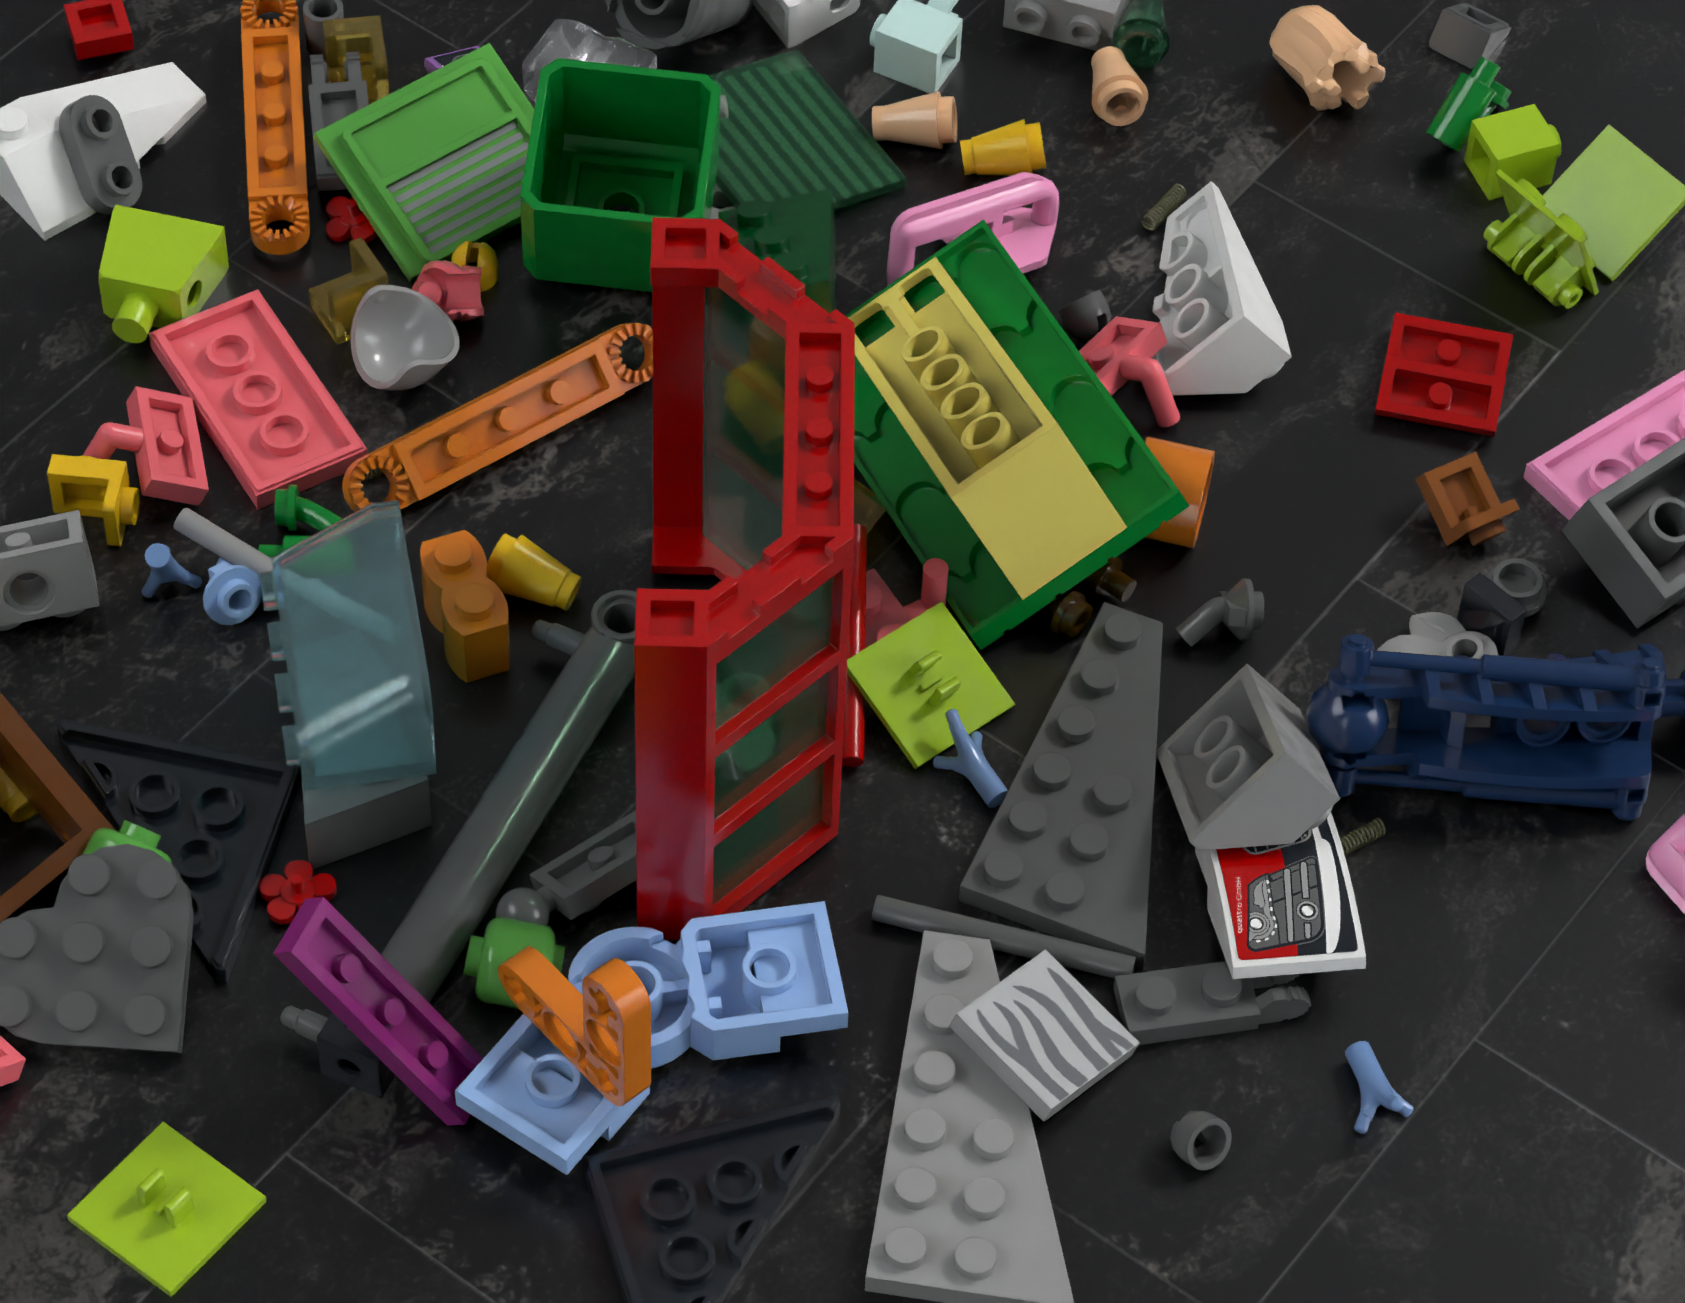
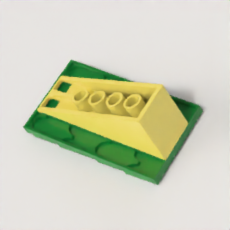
M984 219L845 315L855 323L854 463L922 565L932 558L942 559L948 564L946 601L980 650L1004 635L1003 632L1009 629L1010 631L1055 600L1057 594L1061 593L1062 595L1108 563V559L1117 557L1161 526L1160 523L1163 521L1168 522L1189 507L1182 493Z

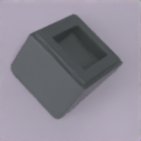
M1465 2L1442 9L1429 40V47L1473 69L1481 56L1487 59L1509 35L1512 27L1508 23Z

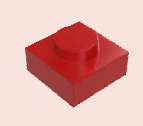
M85 0L64 5L66 23L78 60L134 49L132 30L122 0Z

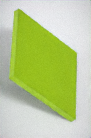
M1608 125L1542 196L1546 201L1545 207L1555 216L1560 217L1565 213L1581 226L1588 237V240L1584 243L1587 252L1596 264L1595 267L1611 281H1614L1685 205V185L1611 125Z
M942 601L847 660V674L915 769L955 745L945 716L948 710L956 709L958 711L961 722L970 735L1015 705Z
M162 1122L67 1214L68 1221L172 1297L267 1201L265 1195L165 1122Z

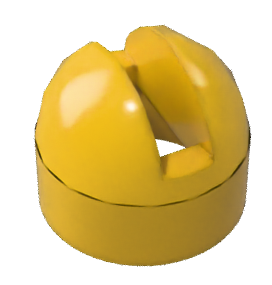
M471 240L457 246L452 254L451 262L460 267L468 265L470 262H477V267H482L480 292L492 288L499 278L498 258L494 249L488 243H472Z

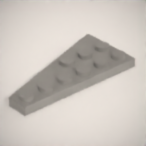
M924 930L865 1277V1291L942 1303H1074L1029 1106L949 1027L957 1012L1000 982L990 939Z

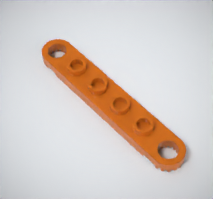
M243 0L240 13L250 234L252 242L261 251L273 255H285L301 249L310 237L298 6L296 0ZM267 12L283 15L279 17V22L277 19H273L272 24H270V20H266L264 24L261 18L257 21L259 15ZM277 220H286L294 224V226L289 227V232L287 229H283L282 234H280L279 230H276L274 234L270 228L267 231L266 227L269 223Z
M641 323L617 325L355 460L346 470L342 483L343 495L347 504L354 512L364 517L382 518L393 515V513L434 494L614 400L632 388L650 381L653 377V333L651 327ZM629 336L636 337L642 343L645 351L642 365L634 371L626 368L627 366L621 363L623 361L622 357H619V354H621L619 347H622V341L628 339L627 337ZM373 469L381 470L389 481L387 497L376 505L368 502L369 500L363 496L364 491H361V488H363L361 480H364V475Z

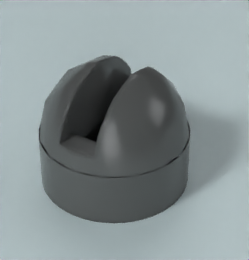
M1101 290L1094 291L1072 302L1058 312L1071 334L1083 341L1091 340L1112 318L1109 305Z
M1190 1110L1185 1113L1180 1121L1174 1123L1171 1128L1170 1140L1172 1149L1181 1160L1198 1170H1209L1217 1166L1227 1155L1231 1146L1232 1135L1228 1124L1207 1111ZM1196 1137L1203 1143L1197 1149L1194 1146Z

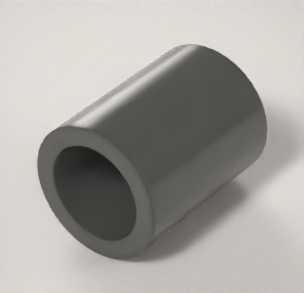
M306 0L303 4V17L308 52L311 55L323 54V59L340 55L346 47L342 1Z

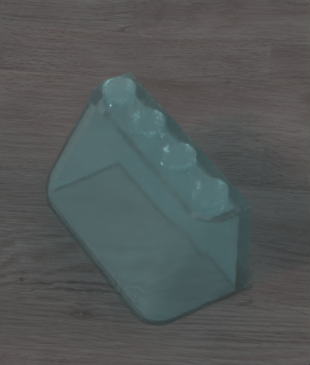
M398 500L371 503L271 558L272 571L260 572L264 611L277 610L279 619L278 622L267 623L272 662L285 660L286 673L274 674L279 714L292 712L294 725L282 726L287 766L300 765L304 791L436 774L430 683L400 505Z

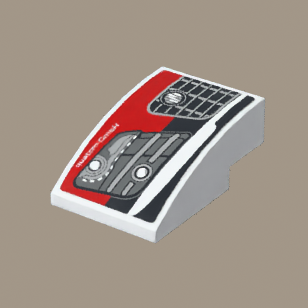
M1331 812L1322 824L1314 829L1305 831L1293 844L1198 850L1195 847V853L1208 886L1207 910L1232 979L1366 968V953L1355 895L1342 844Z

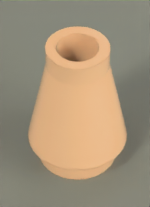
M1108 46L1099 49L1091 59L1093 69V110L1101 119L1111 125H1129L1138 120L1145 110L1148 101L1147 87L1126 61L1123 52L1119 48Z
M937 91L885 106H873L872 131L874 140H887L942 149L943 143H956L957 110L954 96L941 97L940 92Z

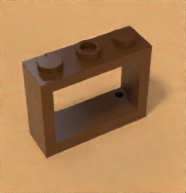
M0 692V767L64 842L63 846L0 896L1 923L67 869L74 859L83 855L95 830L100 828L114 830V828Z

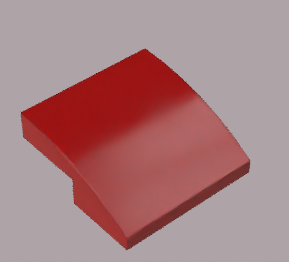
M1395 312L1375 414L1495 437L1514 334Z

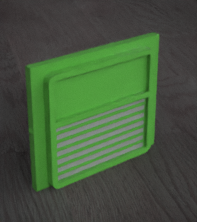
M490 43L314 133V140L409 282L418 278L423 266L428 262L437 260L450 261L457 246L465 241L471 240L472 243L486 242L521 223L520 193L534 108Z

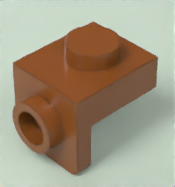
M1476 452L1425 472L1415 479L1447 546L1465 538H1469L1473 547L1485 543L1506 532L1503 521L1520 510L1515 498L1502 504L1500 503Z

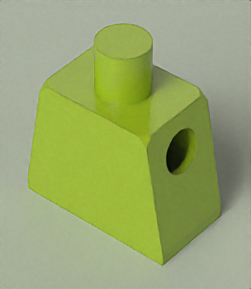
M115 205L99 269V287L103 313L109 318H114L112 329L119 338L130 343H141L147 338L151 326L162 328L199 313L229 268L224 226Z

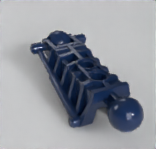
M1351 634L1342 638L1338 667L1330 670L1328 682L1313 693L1306 710L1309 732L1319 745V753L1323 761H1325V766L1339 797L1351 795L1354 792L1355 784L1462 792L1463 797L1611 809L1612 813L1619 819L1630 821L1640 817L1642 806L1647 801L1652 772L1651 737L1654 720L1659 717L1681 716L1685 722V670L1682 671L1679 679H1667L1663 653L1652 644H1638L1637 650L1611 654L1607 649L1593 650L1592 656L1566 658L1561 653L1548 654L1546 659L1483 654L1481 659L1467 656L1452 657L1373 650L1374 643L1370 638L1362 634ZM1401 698L1397 728H1387L1389 725V714L1386 699ZM1467 715L1491 716L1490 728L1466 727ZM1403 765L1404 771L1357 767Z

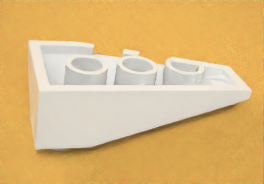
M173 62L20 97L0 108V195L44 241L97 212L85 202L80 193L60 136L59 118L63 109L68 104L87 95H98L110 101L120 114L134 157L140 169L139 160L154 145L165 144L206 103L205 93ZM92 116L94 127L101 132L99 123ZM112 172V180L116 184L119 180L117 175Z
M1209 182L1170 214L1166 222L1159 268L1167 274L1164 293L1154 298L1152 312L1160 318L1159 323H1161L1168 343L1151 359H1155L1161 364L1172 395L1247 393L1263 379L1274 376L1284 363L1292 357L1283 321L1219 188L1213 182Z

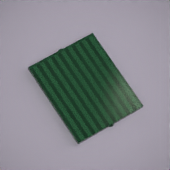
M798 49L730 70H723L720 73L709 76L721 88V95L726 96L728 104V118L720 119L719 161L715 183L735 208L751 200L768 202L832 188L835 211L838 208L905 187L907 178Z

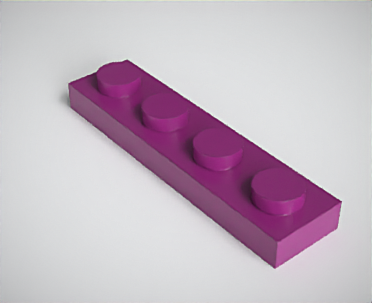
M324 897L305 899L273 954L447 1126L465 1125L471 1114L456 1105L455 1090L483 1060V1057Z

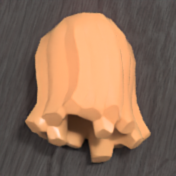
M1306 5L1291 9L1280 18L1271 34L1269 44L1272 48V56L1305 90L1310 105L1315 107L1316 111L1340 107L1342 104L1341 99L1346 103L1348 102L1355 110L1360 109L1367 103L1369 98L1368 92L1373 84L1382 82L1385 78L1386 71L1384 67L1378 64L1377 54L1369 50L1366 43L1352 34L1332 13L1321 6Z

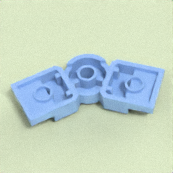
M825 901L692 918L681 930L680 940L676 945L664 940L663 932L652 928L623 927L614 929L588 942L577 953L569 968L568 981L582 995L584 977L612 958L623 960L638 975L647 990L651 1003V1069L673 1061L689 1047H692L711 1060H721L780 1052V1037L848 1028V1008ZM525 1014L516 1021L455 1090L456 1105L566 1175L600 1136L609 1141L650 1094L649 1087L623 1106L618 1107L612 1104Z

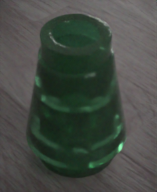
M1130 0L1114 33L1113 46L1123 52L1126 61L1132 68L1147 69L1153 67L1169 50L1170 39L1162 0Z

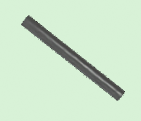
M877 895L873 907L872 921L924 933V930L990 939L993 950L1033 959L1046 949L1063 967L1115 979V976L1133 974L1136 956L882 895Z

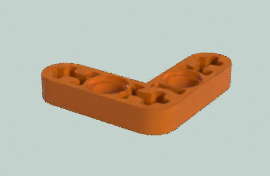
M531 946L525 947L498 966L499 979L514 1004L612 1104L618 1107L623 1106L650 1087V998L638 975L623 960L612 958L584 977L582 983L583 995L542 953Z

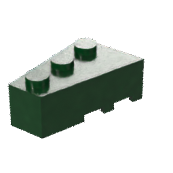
M832 188L768 202L751 200L740 204L736 209L718 212L719 219L738 232V243L762 261L770 257L805 284V295L828 313L835 310L837 242ZM748 311L775 356L785 355V339Z

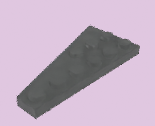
M1104 602L960 885L959 901L1061 939L1136 956L1135 967L1143 969L1146 951L1163 623Z

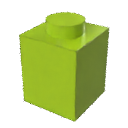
M1532 104L1472 120L1464 162L1488 200L1503 197L1496 176V172L1499 169L1516 183L1520 179H1525L1535 188L1551 184L1557 158L1561 155V140L1556 128L1551 124H1547L1536 105Z

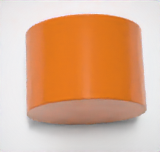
M1147 437L1146 445L1182 493L1189 507L1168 522L1163 521L1160 523L1161 526L1144 538L1194 548L1208 495L1215 451Z

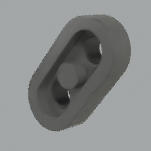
M87 95L68 104L63 109L59 118V132L83 199L93 210L108 215L112 214L115 205L126 207L134 205L142 192V177L118 110L110 101L98 95ZM92 116L99 123L101 132L94 127ZM112 172L117 175L120 188L114 184Z

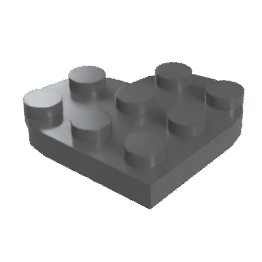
M130 844L101 847L91 854H83L73 860L68 874L61 882L54 907L26 911L18 917L2 921L0 923V1025L16 1037L44 1045L182 1054L194 917L191 892L188 886L184 884L177 868L153 850Z

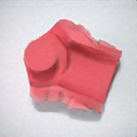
M446 260L431 261L423 266L412 290L419 292L436 303L449 316L451 321L460 320L461 322H467L477 317H484L480 292L482 267L468 265L460 267Z

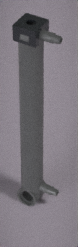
M615 590L602 595L593 605L591 626L586 634L558 623L551 624L541 619L534 623L531 630V635L534 639L545 642L546 646L571 655V657L381 953L428 1003L433 999L470 940V936L475 932L618 701L635 677L634 643L637 592ZM292 1005L286 1006L280 1016L283 1026L293 1029L296 1034L317 1042L321 1074L380 1099L382 1098L395 1074L338 1017L331 1013L328 1018L309 1009L302 1010Z

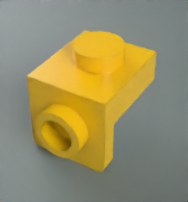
M52 454L47 476L54 513L61 514L79 510L81 516L103 518L107 545L121 546L126 525L136 524L140 506L139 489L130 487L127 461L98 459L85 455L67 456Z

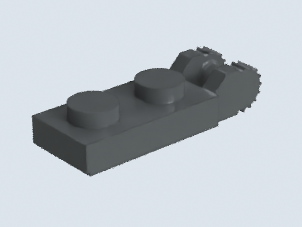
M359 51L346 52V59L344 61L345 79L349 82L326 83L328 81L327 63L323 60V54L310 55L312 85H308L313 136L315 132L369 105L367 82L362 80ZM313 138L318 192L347 189Z
M1226 961L1115 976L1113 986L1122 1026L1140 1042L1139 1045L1258 1029L1259 1024L1298 1018V1016L1304 1015L1305 1012L1309 1011L1308 1008L1311 1007L1308 991L1304 987H1298V985L1296 987L1289 986L1288 988H1271L1258 997L1255 995L1254 989L1272 987L1275 984H1288L1289 981H1294L1295 977H1299V974L1232 979Z

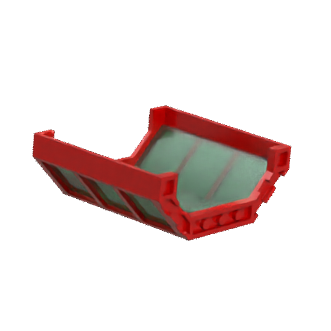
M652 217L650 264L653 333L652 574L715 575L721 580L710 590L637 588L634 658L637 927H647L663 932L664 940H680L681 930L692 918L741 912L838 835L854 542L855 323L837 309L828 313L805 295V284L770 257L762 261L738 243V232L721 219Z

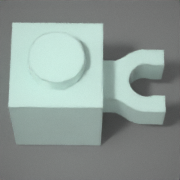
M898 0L887 15L884 13L880 14L870 34V45L875 47L873 72L927 93L937 92L960 61L963 19L959 18L958 14L951 12L959 0H929L927 5L915 0Z

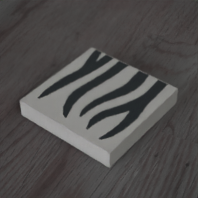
M1046 949L957 1012L949 1026L1043 1122L1130 1058L1140 1043Z

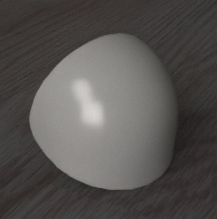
M378 285L368 290L357 306L351 328L352 356L361 378L371 387L387 391L407 390L417 387L433 378L458 353L460 345L455 325L436 303L417 291L395 285Z

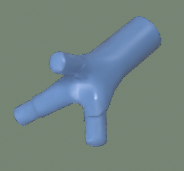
M156 543L147 548L145 560L151 571L141 591L143 596L151 598L161 584L171 581H177L195 589L201 586V577L190 573L179 565L173 558L167 545Z
M956 709L948 710L945 716L958 756H935L933 760L934 768L954 770L964 775L989 808L1002 804L1008 790L983 754L981 746L982 734L974 731L969 736L961 722L958 711Z
M1359 1041L1350 1045L1345 1051V1056L1359 1083L1361 1093V1108L1354 1130L1360 1134H1365L1379 1105L1399 1112L1404 1117H1409L1414 1107L1392 1088L1370 1044L1366 1041Z

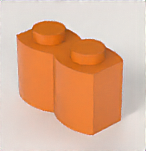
M466 530L423 541L420 557L424 608L431 623L443 634L444 651L449 666L466 683L509 671L511 657L508 605L500 588L488 578L487 560L482 546Z

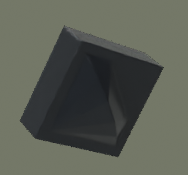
M1478 573L1464 585L1457 620L1466 631H1476L1490 637L1497 647L1498 654L1500 656H1508L1518 647L1526 608L1485 575Z

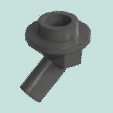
M1242 578L1229 591H1220L1219 597H1214L1205 602L1175 628L1191 647L1221 622L1228 627L1238 640L1247 641L1250 638L1252 629H1260L1264 618L1263 593L1261 591H1254L1251 579Z

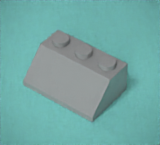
M1248 664L1241 668L1156 750L1189 841L1198 850L1293 844L1305 831L1314 829L1322 824L1329 816L1333 805L1340 800L1300 708Z

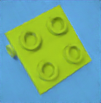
M1499 169L1496 172V176L1510 217L1503 223L1500 220H1495L1486 228L1483 237L1488 241L1487 249L1506 265L1511 266L1516 274H1524V281L1529 285H1533L1554 306L1563 305L1567 309L1573 307L1582 296L1583 291L1580 289L1582 286L1594 296L1597 295L1599 290L1592 270L1596 264L1586 250L1584 242L1588 240V237L1581 226L1565 213L1557 217L1545 207V199L1530 182L1520 179L1516 183Z

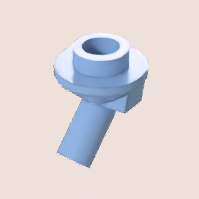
M219 557L216 565L208 569L209 582L203 594V606L212 620L221 625H234L243 622L258 607L262 596V582L258 575L248 567L232 565Z

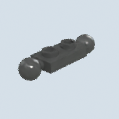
M636 810L529 874L534 889L519 887L505 893L497 905L496 917H506L547 925L549 913L557 910L572 920L580 914L594 910L603 900L637 881Z

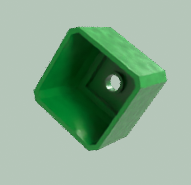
M557 58L541 68L520 193L523 265L535 279L652 292V286H650L652 217L711 218L719 161L721 88L708 75ZM624 205L631 207L637 213L613 211L609 209L615 206Z

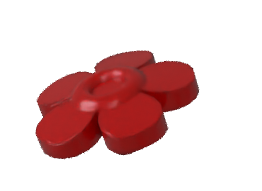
M337 196L329 201L326 206V212L331 220L326 224L325 229L330 239L341 242L351 236L356 244H365L375 239L377 236L376 231L364 213L360 211L358 204L352 196L350 199Z
M304 860L289 862L284 869L285 878L278 874H268L261 880L259 886L261 897L269 902L267 906L268 917L278 924L292 922L305 899L324 897L329 901L337 893L336 881L332 875L321 873L313 877L312 865Z

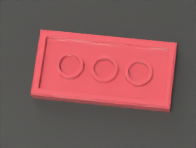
M258 289L149 333L151 349L182 396L193 398L196 417L258 510L275 503L276 489H288L289 484L298 485L300 493L345 474L346 469L355 460L368 454V449Z

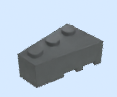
M354 636L294 657L304 820L308 857L312 868L324 866L432 826L429 779Z

